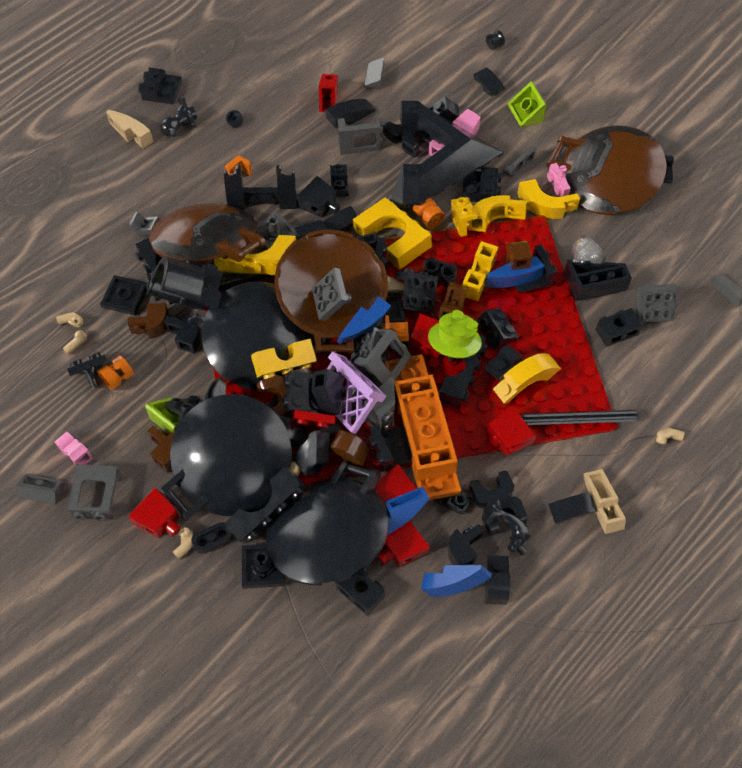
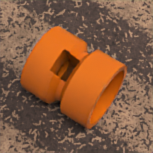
M431 197L426 199L425 203L413 206V212L419 219H422L423 224L428 229L437 227L445 218V213L439 206H436L435 201Z
M121 355L111 360L110 365H104L97 371L100 378L111 390L121 385V380L126 381L134 375L131 366Z

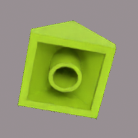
M531 81L507 103L522 128L543 122L547 107L536 86Z
M172 398L146 403L145 408L150 419L168 434L172 431L175 433L179 425V415L165 407V402L171 401Z

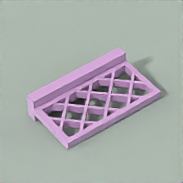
M332 351L328 357L332 362L327 369L334 371L337 368V373L343 374L344 379L347 378L346 387H343V392L346 391V400L341 402V406L346 404V413L341 414L340 411V414L335 416L351 433L356 434L376 402H383L386 395L345 356ZM357 388V396L352 398V389ZM367 398L369 401L366 404V406L362 408V399ZM357 401L356 410L352 411V402ZM356 415V421L352 425L351 416Z

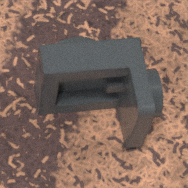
M137 211L134 213L129 225L139 236L149 235L152 227L160 218L158 216L144 217Z

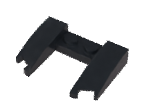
M241 165L235 166L236 173L228 175L227 170H224L227 205L245 209L246 204H279L280 209H297L295 170L292 169L289 175L281 172V165H276L278 187H244Z

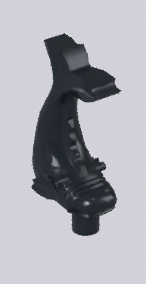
M498 499L494 500L489 506L490 513L484 518V524L493 523L498 517L503 518L512 533L511 537H509L511 541L507 549L511 552L517 551L521 556L524 555L527 550L523 544L531 537L528 527L518 517L503 511L500 508Z

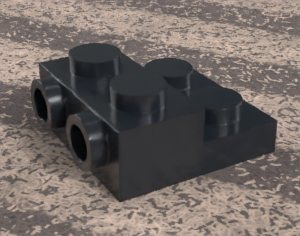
M149 67L148 72H144V82L140 83L138 88L142 100L174 105L182 84V77L167 75L164 69Z
M482 167L481 171H474V173L463 179L462 197H468L470 202H479L489 197L500 196L501 186H498V183L501 184L502 173H498V168Z
M290 370L284 376L283 387H286V395H283L282 406L285 407V413H294L295 410L322 414L311 391L313 375L309 374L310 372Z

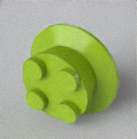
M454 310L452 313L442 316L439 323L434 325L428 334L431 346L439 353L448 356V362H453L454 358H467L475 355L480 350L482 344L481 338L477 333L478 323L459 310Z

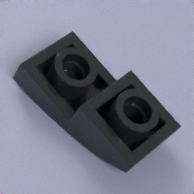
M487 67L473 74L474 80L481 84L483 91L490 96L497 95L505 89L499 78Z
M347 164L330 165L331 187L336 191V196H349Z
M349 206L325 219L323 224L328 230H348L354 226L353 219L358 215L352 206Z
M461 490V494L434 499L433 501L463 515L473 497Z
M589 492L548 504L555 524L596 512Z

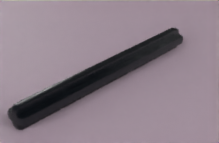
M637 410L524 413L521 417L527 425L637 421L638 412Z

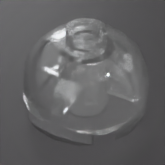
M582 235L577 239L571 248L573 262L584 263L585 261H591V263L602 264V262L607 261L606 256L602 258L600 255L603 252L601 248L590 237L585 239L586 235Z

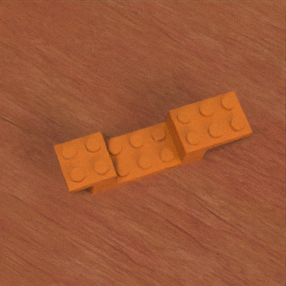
M422 354L412 356L394 380L396 409L398 414H402L412 452V470L417 488L423 486L429 496V500L461 494L456 474L458 461L433 375H428ZM400 359L385 361V366L391 372Z

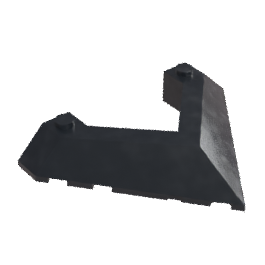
M400 101L401 128H418L421 131H426L434 141L445 145L422 164H403V205H421L429 197H435L443 192L447 186H453L474 173L475 170L489 164L493 158L503 155L504 152L432 111L421 102Z

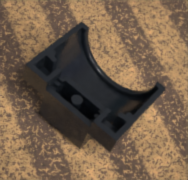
M164 256L153 273L146 294L196 310H203L204 306L218 308L222 294L218 292L223 272L219 271L217 266L211 264L199 267Z

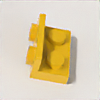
M468 197L451 200V218L460 237L467 236V228L470 227L469 220L477 219V214Z

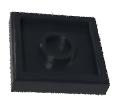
M114 275L100 303L101 308L136 316L147 292L146 284L148 283Z

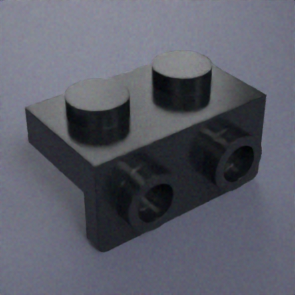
M501 309L485 310L476 321L493 350L498 349L502 343L516 342L519 338L515 328Z

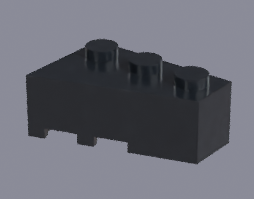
M568 259L564 270L575 301L627 291L632 279L626 263L602 262V264L591 263V261L581 263Z

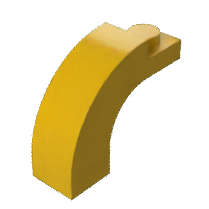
M536 179L519 182L517 192L519 199L527 201V209L537 216L543 215L548 219H562L565 212H572L578 208L580 201L578 193L562 197H552L542 192Z
M508 195L483 199L473 206L477 219L469 220L470 227L468 230L486 232L488 224L499 218L525 220L527 201L511 200V196Z
M537 354L525 359L503 375L505 378L493 390L504 404H508L524 388L539 380L548 381L561 368L550 354Z

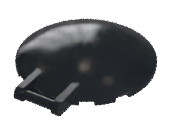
M247 282L226 290L221 294L218 308L209 307L202 325L203 349L215 371L226 381L228 380L238 385V387L258 391L257 384L264 380V377L257 378L251 358V355L255 352L274 348L277 357L287 361L289 358L287 346L311 339L314 350V335L296 326L286 316L279 305L275 285L272 283ZM322 338L323 343L321 344H332L330 343V338ZM282 372L275 373V376L278 375V376H282L283 378H284V376H285V375H282Z
M226 394L204 400L193 407L176 428L170 449V462L174 477L163 485L159 492L170 500L182 514L181 518L184 521L188 520L199 509L221 516H232L239 509L249 512L259 510L267 505L271 499L272 486L270 480L285 466L291 468L292 448L284 423L271 408L259 400L248 396ZM176 485L192 503L193 506L189 510L171 490L173 486Z
M344 460L333 478L307 484L303 489V494L298 499L290 501L287 504L288 508L283 513L275 515L272 518L273 522L267 528L266 546L269 557L278 571L295 582L321 586L322 583L332 581L338 583L352 577L351 574L369 566L382 550L389 530L386 506L374 490L381 478V471L375 469L368 470L352 465L351 462ZM350 472L367 477V480L363 483L347 478V475Z

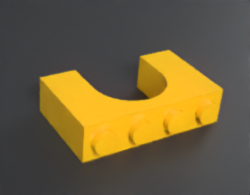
M386 197L353 219L355 232L360 236L373 232L377 233L382 229L390 227L399 228L405 232L399 240L386 249L388 260L399 270L432 247L431 233L426 229L424 230L416 220H412L405 211H401L394 202H390Z
M278 235L271 248L258 254H248L241 262L229 258L224 260L222 257L215 258V266L222 272L275 275L280 258L288 246L296 240V236Z

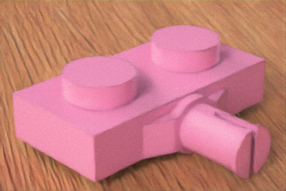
M557 163L550 165L549 172L547 173L548 181L552 183L556 195L559 197L567 196L571 189L566 180L565 173L567 168L564 165L559 168Z

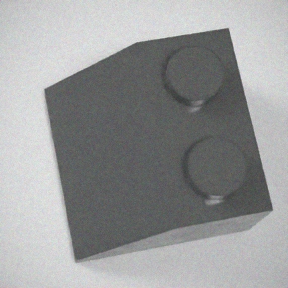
M392 377L379 387L386 395V398L383 402L377 401L364 420L371 427L378 425L381 433L385 430H390L394 425L395 394L394 379ZM366 399V400L363 402V403H364V407H365L366 404L368 403V401H369L368 399Z

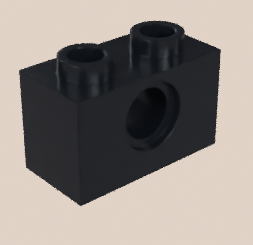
M630 308L620 310L614 315H606L600 318L596 331L604 345L608 347L638 336L643 325L634 310Z
M361 568L351 574V578L336 583V589L365 615L369 616L385 598V591L378 581L375 580L373 582L367 577L368 573ZM364 585L367 587V590L365 592H358L356 588Z

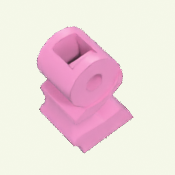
M67 431L54 442L66 457H70L76 467L77 464L87 465L93 459L89 450Z

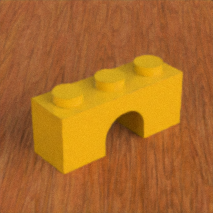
M481 241L475 254L471 270H468L462 286L468 288L466 298L475 301L479 300L485 286L486 275L491 272L496 261L497 246Z
M311 339L295 342L287 346L289 351L287 361L279 359L274 348L252 354L251 358L257 378L264 377V379H267L279 372L285 375L290 370L293 371V369L299 367L300 369L311 368V364L317 361Z

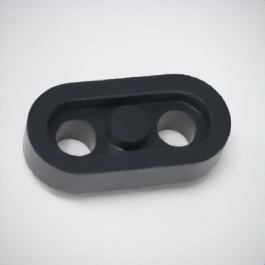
M220 522L196 533L192 538V545L196 552L201 554L208 553L230 542L233 533L225 522ZM220 533H226L224 537H219ZM201 542H207L205 546H200Z

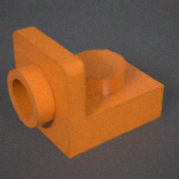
M240 155L224 166L228 175L236 173L235 166L241 165V170L250 176L252 174L250 161Z
M385 316V323H381V329H391L397 333L400 341H409L408 322L389 323V316Z

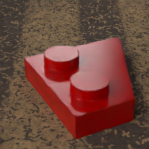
M295 410L293 413V419L297 420V424L309 425V423H315L317 427L329 428V426L335 424L336 416L299 410Z

